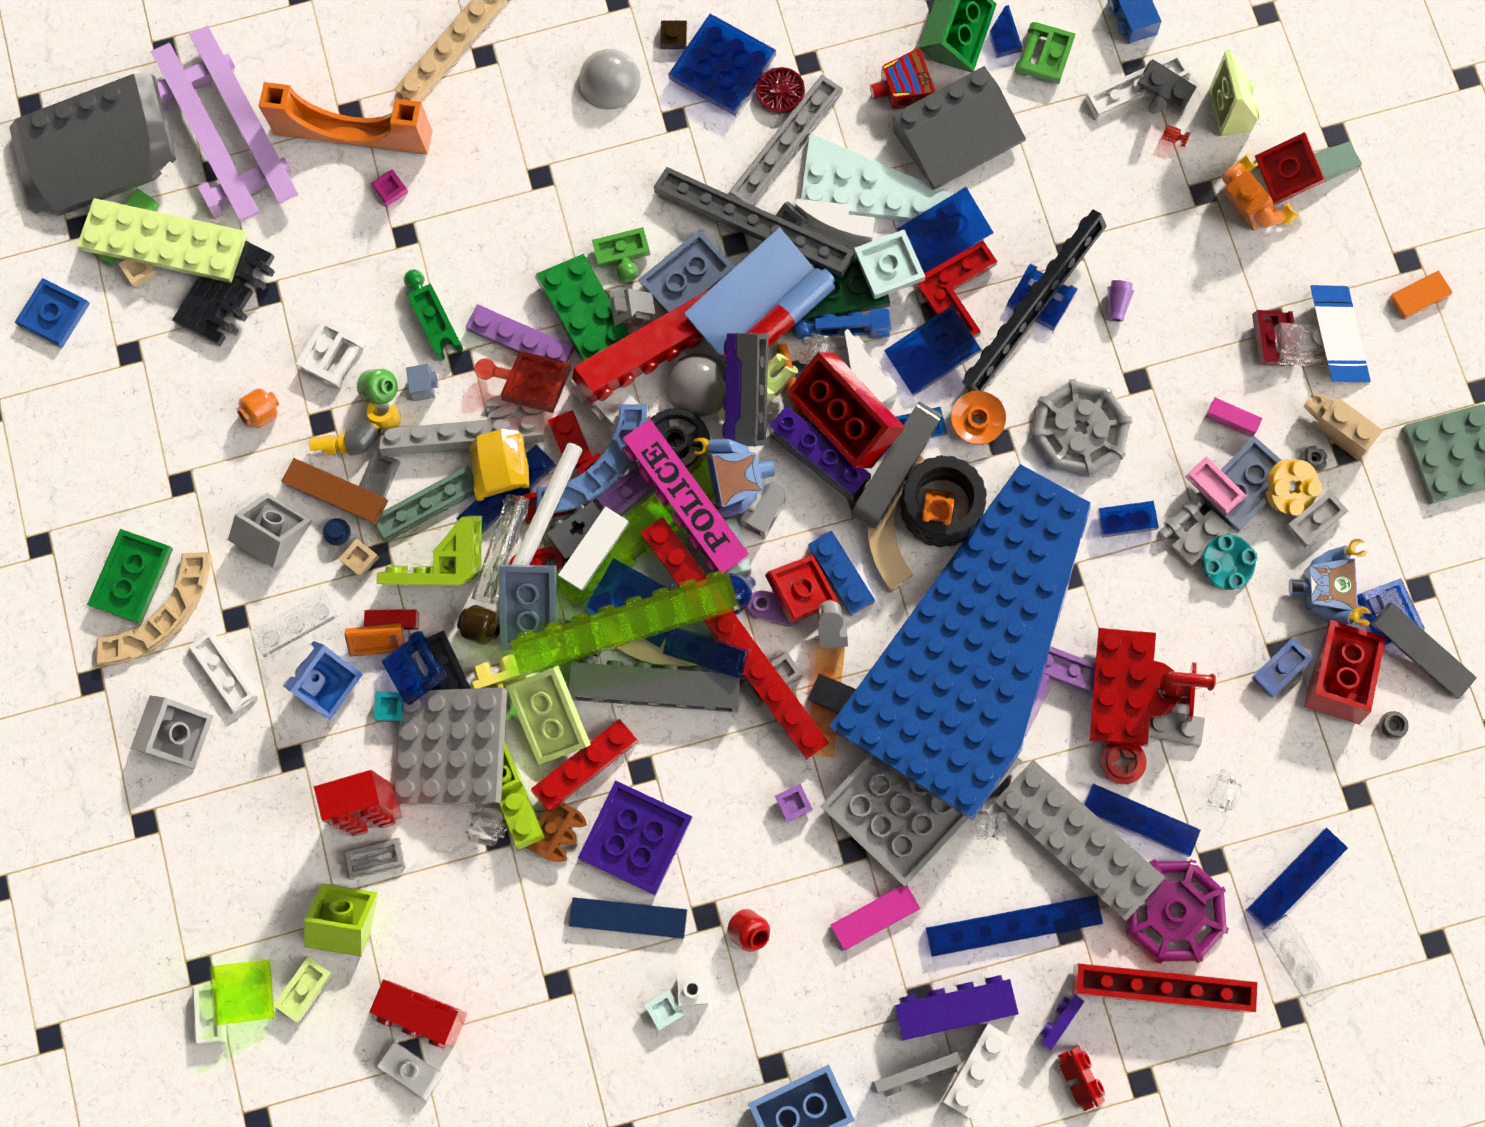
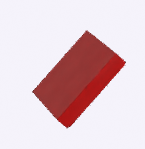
M1305 132L1255 155L1262 177L1275 205L1326 182L1308 135Z
M814 554L770 570L765 574L790 624L817 614L818 607L825 601L830 600L839 603Z

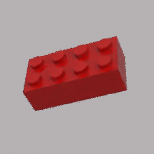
M817 352L786 392L854 468H873L905 429L902 423L836 353Z
M373 770L313 786L321 820L347 834L351 833V836L368 833V828L377 825L379 828L393 826L396 824L395 820L403 818L400 805L396 801L395 786Z

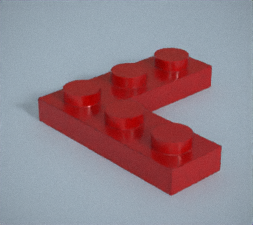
M984 240L924 274L925 280L915 284L957 348L981 334V330L954 290L997 265V259Z

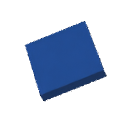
M42 278L14 323L63 348L90 303L88 300Z

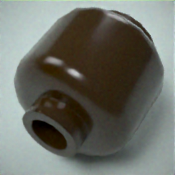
M472 605L460 613L457 628L464 639L480 645H486L492 639L498 637L500 623H498L497 613L493 610L479 605Z

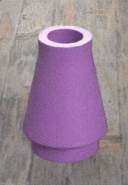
M1112 280L1111 285L1107 287L1108 320L1124 321L1126 311L1134 294L1131 282Z

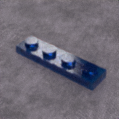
M536 444L526 453L529 465L528 488L520 487L485 497L483 501L479 502L476 499L456 518L457 521L461 517L482 516L483 534L520 500V496L529 492L556 467L555 462Z
M1094 783L1091 785L1084 805L1099 819L1186 857L1191 856L1201 829Z
M1327 827L1324 828L1245 910L1266 930H1270L1348 847Z

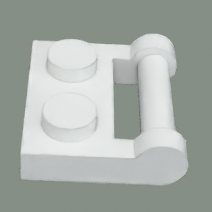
M322 319L296 365L298 368L326 381L330 385L340 388L343 383L342 378L359 349L363 350L366 341ZM343 342L350 343L333 373L326 371Z

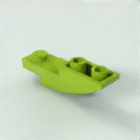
M504 740L501 803L499 804L515 845L520 850L545 839L521 775Z

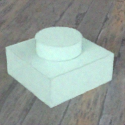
M670 990L644 1004L659 1031L684 1016Z

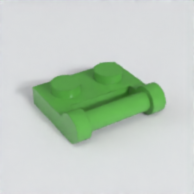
M1031 22L1020 61H1017L1014 71L1022 76L1030 75L1060 84L1076 33L1038 22ZM1039 37H1045L1047 39L1038 65L1033 64L1031 60Z

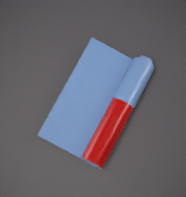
M779 227L683 314L726 363L724 341L727 339V333L768 334L769 349L835 288L833 284L835 279L826 269H814Z

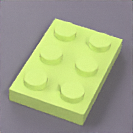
M559 666L506 686L538 765L591 745Z

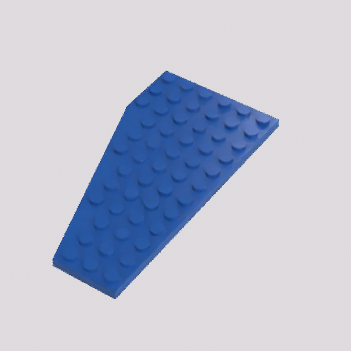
M1019 464L983 514L977 528L966 537L830 724V730L973 821L1023 749L1024 738L1071 580L1070 576L1090 513L1091 502Z

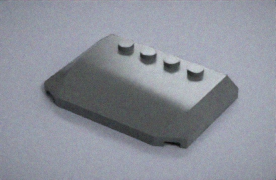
M151 73L128 75L16 118L9 127L28 208L34 213L47 212L52 215L61 216L92 204L94 198L104 200L152 182L162 174L161 170L169 162L173 163L177 159L156 77Z

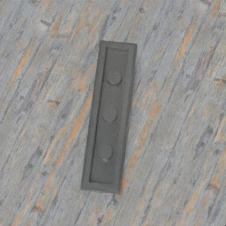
M1388 603L1371 623L1374 628L1455 699H1460L1477 679L1471 671L1395 604Z

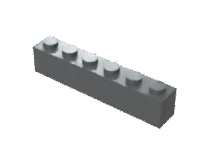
M582 658L578 662H571L568 690L573 701L738 713L741 676L740 674H735V670L719 669L718 673L707 672V668L691 667L690 671L679 670V666L663 665L662 669L651 668V664L634 663L633 667L623 666V662L612 660L607 661L605 665L595 664V660Z

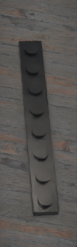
M1092 209L1088 216L1082 218L1078 229L1071 238L1064 242L1062 250L1057 257L1048 263L1046 271L1041 278L1032 284L1029 294L1022 302L1017 304L1013 315L1006 324L999 328L995 339L983 349L976 364L967 370L962 383L968 392L984 390L1105 230L1107 225L1100 212Z

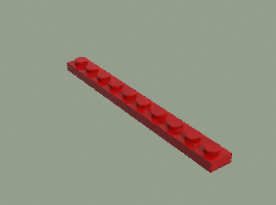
M661 517L641 531L640 535L805 760H808L829 744L827 738L664 517Z

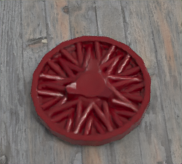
M786 67L772 68L765 72L758 80L756 87L757 99L762 107L770 112L778 114L788 113L794 110L802 101L805 95L804 81L800 74L793 69Z

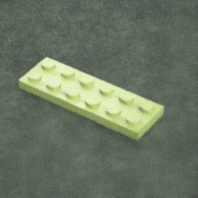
M94 198L77 247L86 252L123 260H132L141 264H150L155 267L232 283L247 234L239 229Z

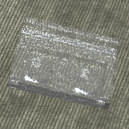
M1279 323L1274 326L1276 348L1280 354L1278 364L1328 367L1319 326Z

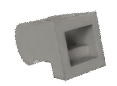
M777 483L765 485L761 492V500L753 514L746 510L740 519L741 526L766 538L785 504V491L783 487Z

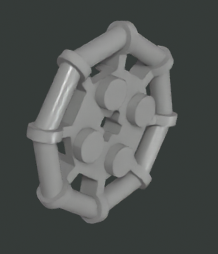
M1069 379L1067 384L1045 397H1039L1030 438L1035 440L1051 464L1050 468L1084 474L1089 478L1094 477L1096 472L1116 460H1122L1125 457L1126 453L1124 451L1128 432L1133 421L1132 417L1127 415L1112 393V388ZM1078 393L1099 397L1096 403L1089 400H1079ZM1070 394L1072 402L1060 409L1053 405ZM1104 402H1106L1117 419L1109 420L1101 409ZM1049 412L1055 416L1052 429L1045 430L1044 427ZM1076 423L1085 424L1087 426V433L1084 435L1082 432L1076 433L1074 431L1077 427ZM1118 427L1115 444L1112 445L1107 441L1109 429ZM1053 437L1061 449L1058 455L1046 438ZM1104 449L1108 452L1097 460L1091 461L1090 455ZM1066 454L1079 455L1078 457L1083 458L1084 463L1063 458Z

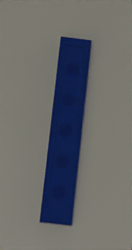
M1094 895L926 927L925 930L931 957L1102 925L1103 920L1098 897Z

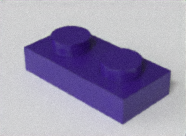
M1075 994L1071 995L1069 999L1064 996L1055 1009L1059 1014L1053 1023L1048 1020L1038 1035L1042 1039L1038 1044L1051 1051L1085 1001Z

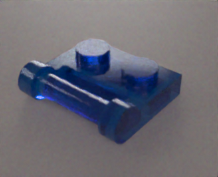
M1032 263L1029 264L1008 300L1007 307L1014 310L1017 304L1022 302L1029 294L1031 279L1038 281L1044 274L1037 270V266ZM1063 284L1057 292L1064 296L1062 301L1052 298L1035 322L1054 331L1077 293L1078 288L1073 285L1067 286Z
M1402 578L1357 595L1359 607H1366L1371 612V614H1363L1365 620L1370 622L1368 626L1371 633L1384 636L1371 625L1377 617L1370 603V600L1375 598L1381 610L1388 603H1393L1418 626L1426 630ZM1387 638L1385 639L1384 647L1392 644Z
M422 631L412 633L406 643L381 661L403 701L409 706L442 682L447 676L443 666L438 665L426 644L427 639ZM416 651H418L429 670L426 677L412 655Z

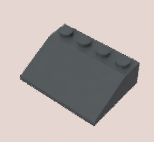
M985 66L893 114L894 134L934 190L1026 141V137L999 85Z

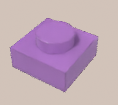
M801 784L775 795V799L787 823L813 811Z

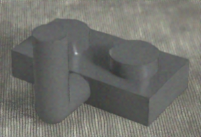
M1154 59L1149 61L1137 82L1139 86L1155 95L1148 107L1149 112L1152 114L1166 109L1167 103L1179 111L1184 110L1197 86Z

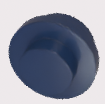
M340 518L329 520L323 528L324 539L334 546L346 543L351 535L349 524Z

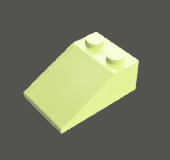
M1226 50L1209 88L1221 136L1252 131L1257 120H1259V108L1257 104L1253 103L1252 81L1247 79L1246 71L1231 50Z

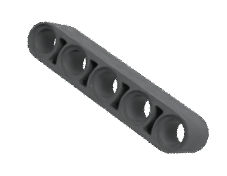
M920 401L917 403L904 424L905 429L888 450L853 508L851 516L873 529L877 527L943 417L942 414Z

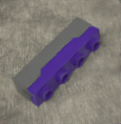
M727 333V339L724 341L726 367L723 371V379L726 383V394L723 397L725 422L722 426V435L725 439H730L746 446L766 445L768 334Z
M785 406L769 424V436L851 503L867 487L871 480V473L864 468H854L829 439L788 406Z

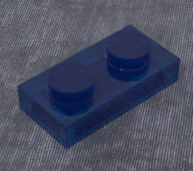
M1154 501L1104 507L1097 510L1102 538L1154 531L1159 528Z

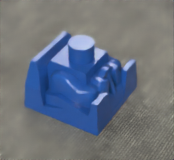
M313 641L311 645L314 649L296 668L295 677L288 678L282 686L328 720H331L363 674L325 645Z

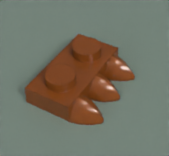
M564 802L550 813L545 809L538 821L545 839L525 848L552 862L567 861V855L559 845L577 843L576 836L569 827L587 826L585 817L580 811Z

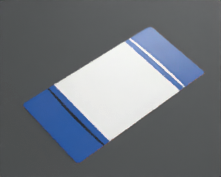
M1310 285L1332 382H1371L1349 287Z

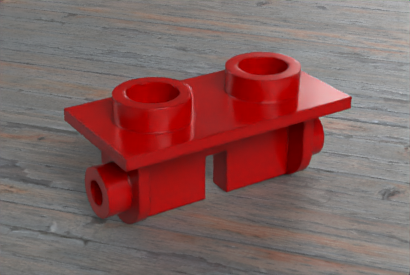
M1078 1045L1070 1050V1054L1066 1051L1057 1055L1059 1059L1057 1063L1066 1082L1077 1078L1079 1082L1069 1087L1078 1107H1082L1083 1111H1087L1093 1108L1094 1104L1096 1107L1100 1106L1105 1101V1090L1100 1080L1094 1078L1090 1069L1092 1063L1088 1054L1082 1051Z

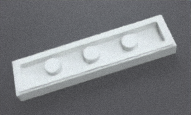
M1179 52L1158 61V63L1184 79L1190 78L1192 74ZM1145 68L1085 95L1084 99L1096 120L1153 95L1137 84Z

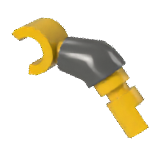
M370 402L367 406L368 421L364 419L353 429L346 430L345 434H339L338 438L334 435L310 438V451L324 450L326 456L337 455L338 451L341 454L348 453L350 456L361 454L370 448L380 434L379 431L381 429L398 427L401 422L399 409L396 404L389 406L387 414L378 416L380 412Z

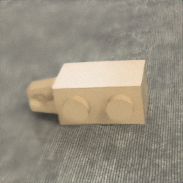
M1315 391L1303 406L1318 421L1313 428L1357 460L1368 451L1383 432L1380 427L1339 397L1333 401Z

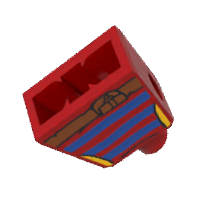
M920 48L884 64L881 69L882 81L870 84L873 100L887 96L892 109L906 108L936 92Z

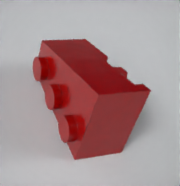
M386 979L382 980L369 1013L376 1015V1022L389 1027L393 1023L403 1027L401 1032L418 1038L420 1034L429 1038L428 1043L445 1049L446 1045L455 1046L468 1014L466 1011Z

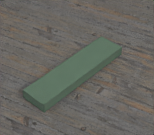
M469 466L456 471L384 510L375 525L382 540L386 543L475 495L474 475Z

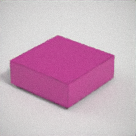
M393 169L371 183L373 189L386 206H389L408 193L406 186Z

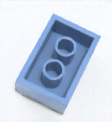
M829 1064L748 1103L758 1127H843L855 1121Z

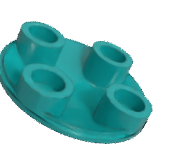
M1224 534L1215 537L1206 545L1202 554V569L1206 578L1214 586L1224 590L1240 589L1252 578L1258 556L1256 551L1241 537Z

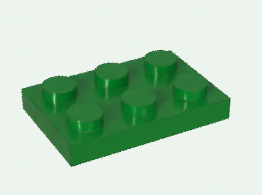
M120 529L87 605L141 625L173 548Z

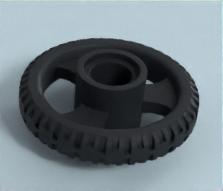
M680 408L666 409L650 418L668 443L672 439H680L682 441L679 447L672 448L679 459L684 458L688 454L689 446H697L700 448L699 451H702V442H693L694 439L706 438L708 441L710 440V434L705 423L700 417L688 410ZM667 420H685L691 423L695 430L687 434L679 426L668 427ZM706 454L697 455L693 461L684 465L690 474H693L707 460Z

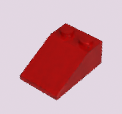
M1330 620L1309 681L1304 707L1360 725L1372 710L1386 637Z

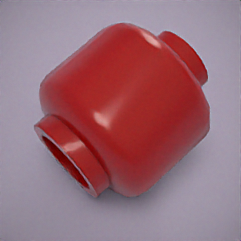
M742 909L736 912L730 919L727 933L730 940L742 950L755 952L763 948L769 941L770 925L757 912L751 909Z

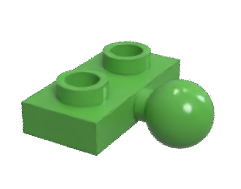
M644 227L592 240L598 267L601 268L620 263L617 268V276L623 282H632L638 276V268L630 260L651 255Z

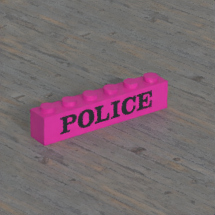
M651 419L623 437L624 447L622 451L630 462L635 460L641 468L638 472L646 484L651 482L657 490L654 493L663 507L666 505L670 507L674 513L671 515L672 520L679 529L684 527L689 533L690 537L687 540L696 552L701 550L707 559L704 560V563L713 575L717 572L722 577L748 559L749 553Z

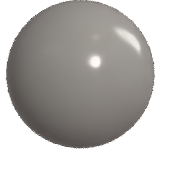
M602 49L593 53L585 60L579 73V87L583 97L590 104L601 109H617L627 105L636 97L641 86V74L637 64L628 54L617 49Z
M691 354L678 360L669 371L666 381V392L671 404L675 408L693 412L698 417L708 416L717 412L723 406V397L726 394V383L723 379L724 365L716 358L706 354Z

